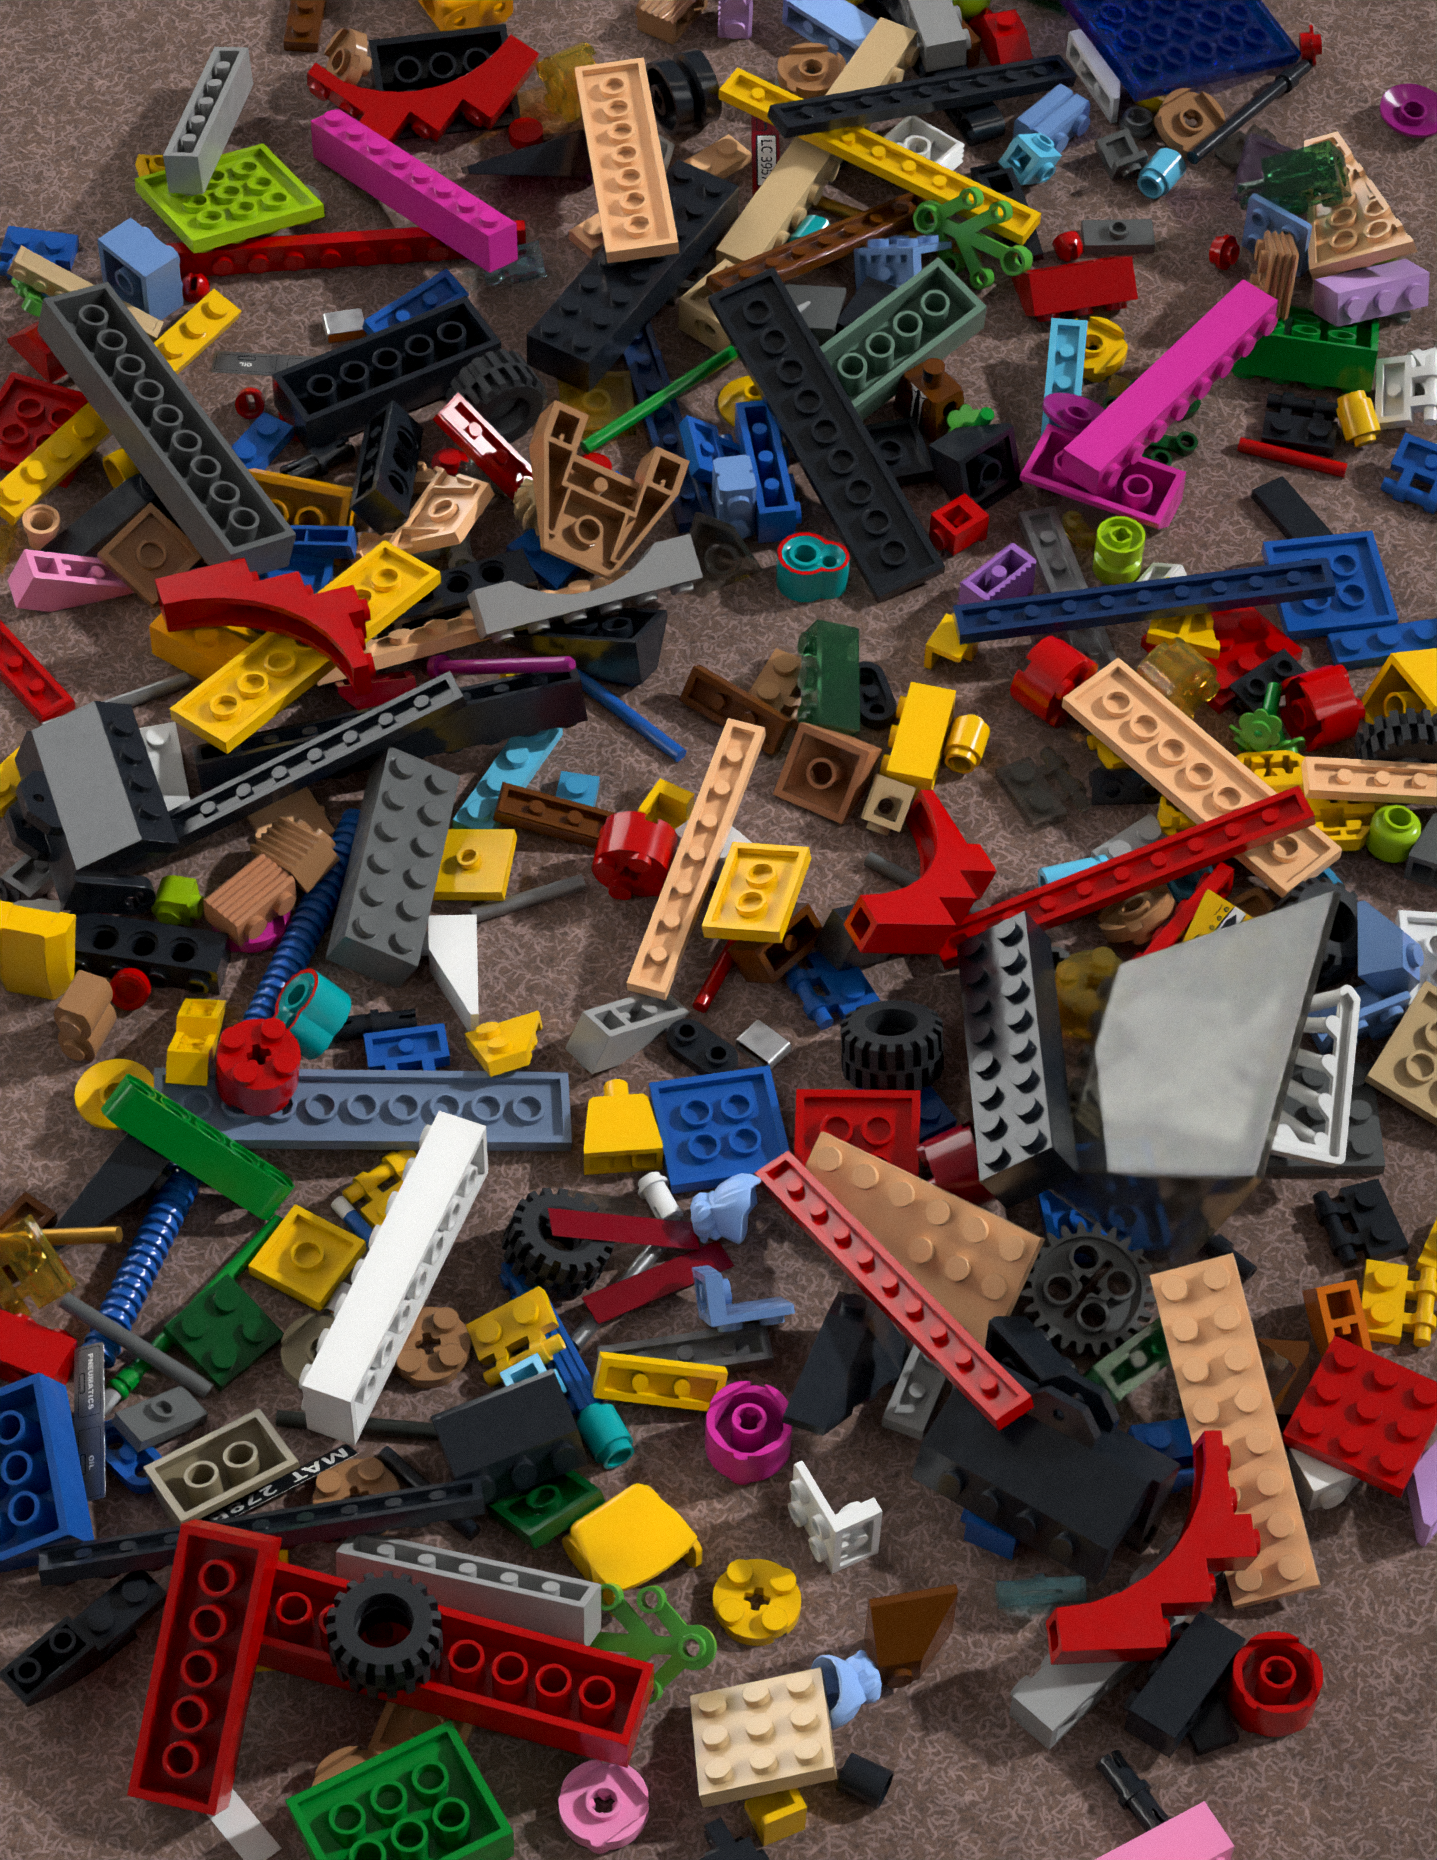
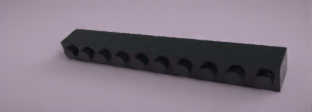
M575 667L571 672L523 673L460 687L459 689L465 698L467 707L389 746L419 759H424L426 756L440 753H457L471 746L481 744L494 745L503 739L512 737H530L538 734L540 731L557 727L570 728L577 723L588 721L582 683L577 668ZM378 706L256 732L228 754L210 743L192 746L202 794ZM389 746L323 779H341L350 773L370 770Z

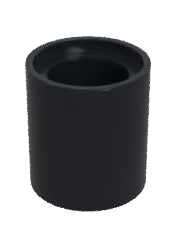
M852 1752L839 1775L836 1791L879 1809L890 1788L894 1771Z

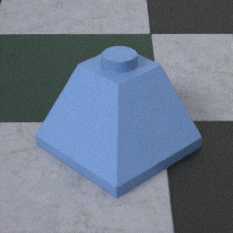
M1365 900L1357 902L1358 976L1385 999L1404 991L1410 993L1420 982V967L1424 963V955L1420 944Z

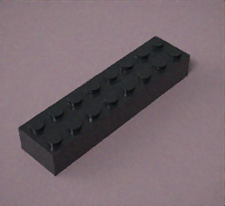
M678 159L666 172V179L677 232L679 253L626 262L607 263L605 246L603 245L527 333V364L582 391L590 393L738 217L739 186Z
M1026 911L1005 919L999 924L957 944L979 1180L1006 1209L1079 1175L1051 940Z

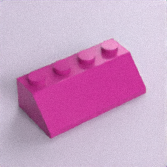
M1051 424L1047 425L1021 472L1019 480L1119 516L1129 517L1156 529L1169 527L1182 502L1186 478L1185 471L1141 456L1135 464L1132 465L1130 463L1121 472L1114 485H1107L1096 496L1061 474L1063 449L1079 434Z

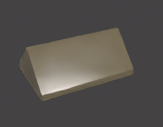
M258 1408L144 1466L143 1469L170 1526L175 1527L181 1526V1523L193 1519L199 1520L300 1468V1465L267 1417Z

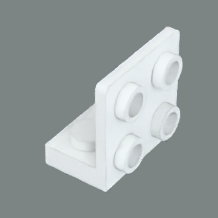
M799 1461L793 1466V1480L789 1483L792 1495L791 1502L788 1503V1510L797 1527L804 1526L810 1536L808 1539L809 1546L815 1559L818 1562L825 1561L830 1572L833 1574L877 1554L883 1511L876 1499L873 1497L862 1503L859 1501L849 1503L835 1515L804 1462Z

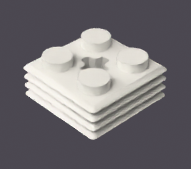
M915 115L904 118L884 136V138L952 171L963 162L961 158L964 156L962 153L964 152L963 147L965 145Z

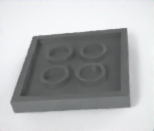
M1263 1063L1319 1094H1329L1330 1078L1324 1072L1293 1063ZM1354 1063L1344 1163L1335 1168H1329L1258 1152L1260 1174H1383L1385 1158L1376 1089L1364 1081L1372 1068V1063ZM1249 1075L1252 1089L1316 1133H1325L1326 1120L1319 1110H1314Z

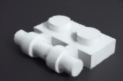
M1437 354L1426 355L1425 366L1416 367V360L1413 355L1377 359L1375 412L1381 430L1414 426V413L1418 412L1424 413V424H1437ZM1415 384H1425L1424 395L1415 396Z

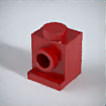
M964 493L931 513L929 539L937 550L946 549L954 556L978 540L983 542L987 539L989 515Z

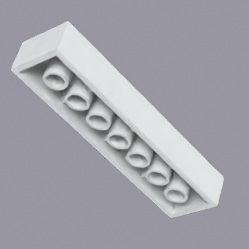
M439 1111L433 1124H427L424 1127L419 1140L420 1150L416 1158L410 1157L402 1175L404 1182L399 1192L393 1191L386 1205L385 1213L387 1216L382 1226L377 1224L374 1227L369 1239L368 1247L370 1250L365 1260L360 1258L357 1261L351 1277L353 1284L348 1294L342 1293L334 1310L335 1320L330 1329L324 1328L316 1348L318 1354L313 1364L307 1363L299 1379V1388L303 1391L301 1409L305 1411L307 1429L356 1445L488 1174L485 1125Z

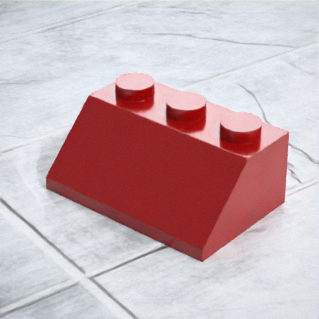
M1111 256L1038 268L1017 276H1011L1025 315L1037 316L1038 322L1059 318L1058 313L1071 311L1072 317L1093 314V307L1106 305V311L1128 308L1127 301L1138 299L1132 256Z

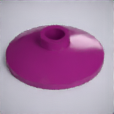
M1408 83L1393 86L1383 94L1379 106L1380 114L1384 122L1391 129L1412 138H1427L1437 134L1436 92L1422 85Z
M1070 393L1049 394L1042 403L1044 413L1053 422L1061 426V428L1080 434L1105 410L1102 406L1087 398Z

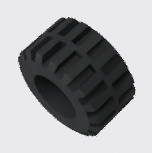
M499 349L496 353L490 351L480 358L473 359L472 363L464 366L459 371L460 374L453 378L450 383L452 387L446 393L448 398L446 404L459 392L510 444L520 436L523 437L531 427L536 425L538 417L545 410L544 405L548 400L547 390L524 358L513 350L507 352L506 349Z
M1313 877L1305 882H1300L1269 911L1270 915L1266 917L1264 924L1278 935V938L1268 950L1270 955H1275L1277 958L1275 963L1280 969L1284 967L1288 971L1287 975L1293 980L1299 978L1301 984L1306 986L1314 983L1316 988L1336 985L1358 966L1357 902L1359 901L1357 898L1359 896L1353 891L1348 892L1345 889V885L1340 882L1333 884L1330 878L1323 877L1318 880L1316 877Z
M876 1001L857 1007L856 1011H850L845 1016L846 1019L842 1020L840 1024L842 1071L844 1078L850 1081V1084L854 1087L863 1088V1090H922V1087L935 1083V1079L941 1077L942 1070H944L943 1022L934 1010L928 1009L923 1004H915L911 1001Z
M383 1571V1577L374 1578L373 1572L364 1574V1582L358 1583L353 1579L347 1583V1594L339 1591L334 1597V1607H329L326 1629L332 1666L336 1667L337 1676L342 1682L349 1680L350 1689L359 1693L363 1688L367 1689V1697L377 1699L379 1692L387 1693V1699L397 1698V1691L403 1689L408 1695L416 1691L415 1683L417 1681L423 1685L431 1679L430 1669L437 1670L440 1664V1653H443V1633L438 1602L433 1594L428 1596L427 1586L421 1581L412 1585V1576L402 1573L400 1578H393V1571ZM381 1622H394L410 1631V1634L401 1643L387 1648L373 1647L360 1639L366 1629Z

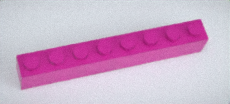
M339 108L330 110L324 115L311 120L312 148L315 159L489 273L518 260L516 222Z
M1242 279L1063 449L1061 474L1096 496L1107 485H1114L1121 472L1130 463L1132 465L1135 464L1152 442L1157 443L1163 437L1169 425L1175 420L1180 421L1194 401L1203 399L1209 392L1212 384L1219 377L1225 378L1231 371L1234 363L1241 356L1247 357L1253 350L1255 343L1263 335L1268 336L1272 333L1278 322L1276 317L1278 300Z

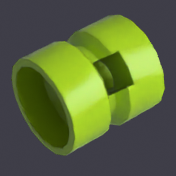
M1115 516L1107 518L1098 527L1092 568L1096 578L1108 585L1132 583L1138 578L1145 545V531L1136 520L1126 516Z

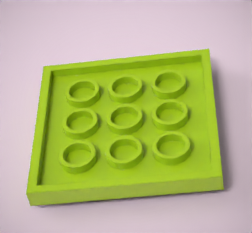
M264 143L222 154L204 194L186 196L182 193H169L165 170L134 178L136 192L194 254L207 253L216 247L230 243H242L248 238L262 234H274L280 229L294 225H306L312 220L325 217L324 204Z

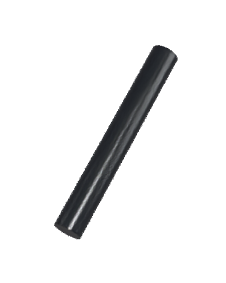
M389 1446L384 1447L379 1452L377 1459L409 1488L432 1485ZM472 1519L466 1521L446 1520L469 1541L475 1538L481 1530V1527Z

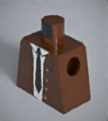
M929 358L902 375L893 408L904 418L915 416L921 434L930 443H933L948 433L950 427L946 422L947 414L952 410L959 411V407L964 404V391L945 372V363L942 360Z

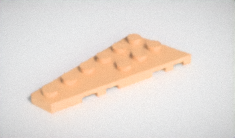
M1338 131L1304 141L1307 222L1312 225L1308 256L1309 271L1313 280L1360 267H1369L1378 262L1418 252L1410 235H1407L1402 223L1398 218L1396 219L1389 204L1372 180H1369L1361 164H1358L1352 151Z
M821 1132L805 1168L963 1327L967 1328L968 1333L985 1349L989 1320L995 1316L1011 1315L1045 1238L826 1132Z

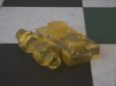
M31 1214L0 1232V1305L4 1311L9 1309L12 1314L22 1313L29 1316L31 1311L23 1301L24 1298L30 1295L37 1308L41 1309L67 1292H70L78 1285ZM10 1265L20 1280V1285L13 1286L3 1271V1266Z

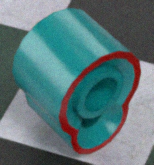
M798 532L789 535L781 541L777 549L776 586L781 594L798 602H812L820 598L834 599L840 597L848 587L849 552L842 544L827 541L814 533Z
M307 968L293 975L284 985L278 995L273 1018L283 1021L286 1028L295 1036L300 1046L301 1056L308 1060L316 1059L324 1053L333 1037L346 1022L351 1010V998L348 993L314 969Z

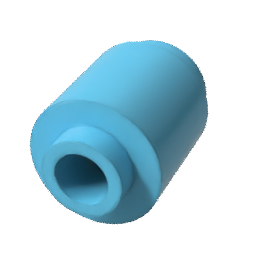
M1169 148L1159 149L1139 173L1137 184L1140 191L1152 199L1166 195L1186 171L1183 157L1175 150Z

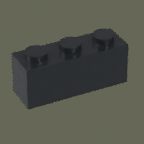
M1202 1611L1198 1612L1190 1624L1183 1621L1171 1640V1644L1174 1645L1167 1656L1161 1653L1155 1659L1147 1674L1150 1678L1143 1689L1136 1686L1127 1698L1123 1707L1128 1712L1124 1730L1170 1758L1230 1675L1235 1656L1244 1646L1246 1639Z

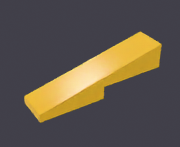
M184 999L177 1014L175 1035L167 1049L165 1083L208 1085L225 1014L226 1000Z

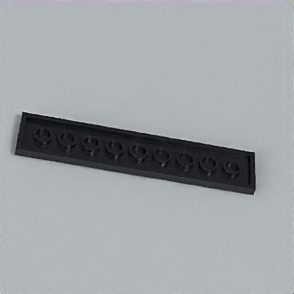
M772 267L709 295L708 303L877 603L945 572L944 563L776 269Z

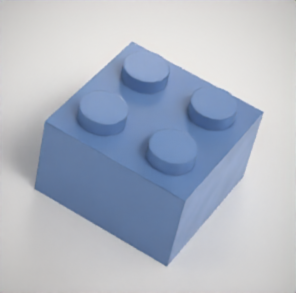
M130 217L97 239L103 283L109 282L121 300L158 320L164 319L184 305L183 283L179 266L180 257L173 247L166 246L157 239L149 228L142 227Z

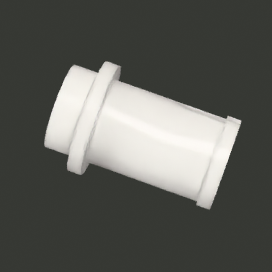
M651 1172L642 1177L638 1182V1195L640 1198L646 1199L657 1219L679 1221L680 1217L683 1216V1211L679 1208L668 1189V1178L661 1176L659 1172Z

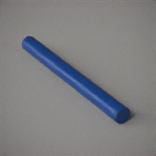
M577 669L584 692L674 761L679 762L685 757L687 751L589 675Z

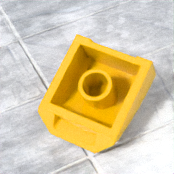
M0 901V980L7 991L52 1000L66 992L75 977L76 915L64 912H49Z

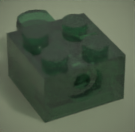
M1330 140L1261 158L1264 178L1243 183L1236 187L1238 196L1244 197L1239 200L1241 210H1247L1249 198L1256 193L1296 216L1307 213L1309 211L1308 207L1322 204L1323 207H1331L1341 204L1343 198L1352 196L1344 154Z

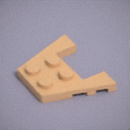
M418 460V471L415 475L413 490L414 493L423 494L410 510L409 518L394 533H385L382 536L378 533H362L358 539L355 559H350L351 563H356L384 540L410 555L461 544L495 495L490 484L463 474H457L455 477L448 475L444 468L435 466L432 470L427 468L425 462Z

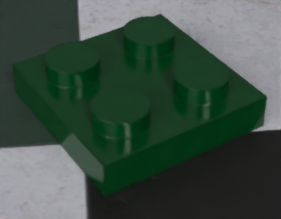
M228 1273L166 1323L162 1331L219 1392L224 1390L279 1344L284 1335L280 1328Z
M572 1470L486 1504L491 1518L535 1550L539 1546L551 1542L556 1535L569 1528L575 1521L605 1503V1499L601 1489Z

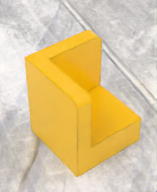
M946 613L926 643L924 667L931 670L940 655L957 663L961 662L963 658L972 661L978 652L979 642L960 645L953 616Z
M660 778L637 812L645 813V820L656 824L658 819H661L675 830L689 820L694 807V793Z
M798 1788L756 1796L745 1801L744 1808L763 1847L805 1830L807 1806Z

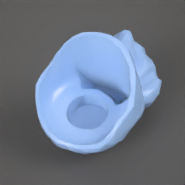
M737 1174L720 1183L715 1191L709 1193L700 1192L692 1198L690 1211L693 1231L700 1238L701 1242L706 1243L708 1238L716 1241L721 1237L738 1245L744 1241L748 1230V1215L758 1203L756 1186L761 1183L759 1177L752 1174Z
M859 1650L855 1655L846 1660L833 1655H820L813 1661L811 1669L821 1667L825 1678L831 1730L842 1727L851 1721L862 1704L876 1703L880 1698L882 1687L880 1673L875 1663L867 1657L866 1651Z

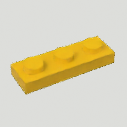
M600 1351L592 1393L594 1398L708 1411L713 1396L726 1386L728 1372L726 1367Z

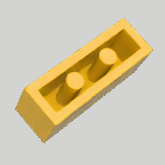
M911 682L907 696L900 695L896 711V718L900 719L899 726H891L888 747L892 748L891 755H883L879 774L915 787L916 790L912 799L917 797L920 790L934 789L954 715L956 690Z

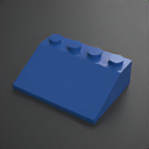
M40 1372L0 1388V1573L39 1565L40 1548L94 1540L66 1385Z

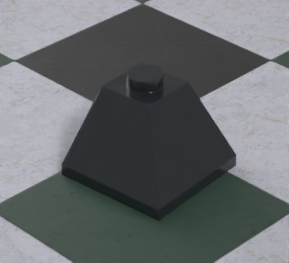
M1010 423L957 427L929 445L934 476L951 501L966 493L985 511L1023 486L1022 481L1019 480L1021 472L1014 427Z

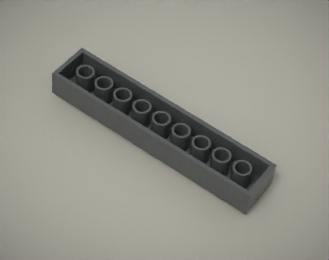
M109 282L44 298L37 332L208 566L245 557L249 571H257L258 575L288 566L296 533Z

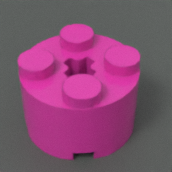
M738 1381L720 1389L710 1402L705 1424V1451L707 1457L718 1472L730 1478L732 1482L738 1485H746L750 1482L761 1481L773 1476L781 1470L790 1457L793 1426L782 1423L783 1415L789 1402L779 1390L765 1384V1387L751 1385V1381Z

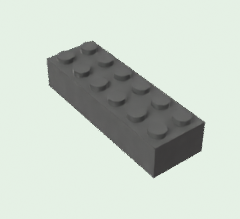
M389 746L370 768L325 959L395 988H399L418 967L459 783V775L392 746Z

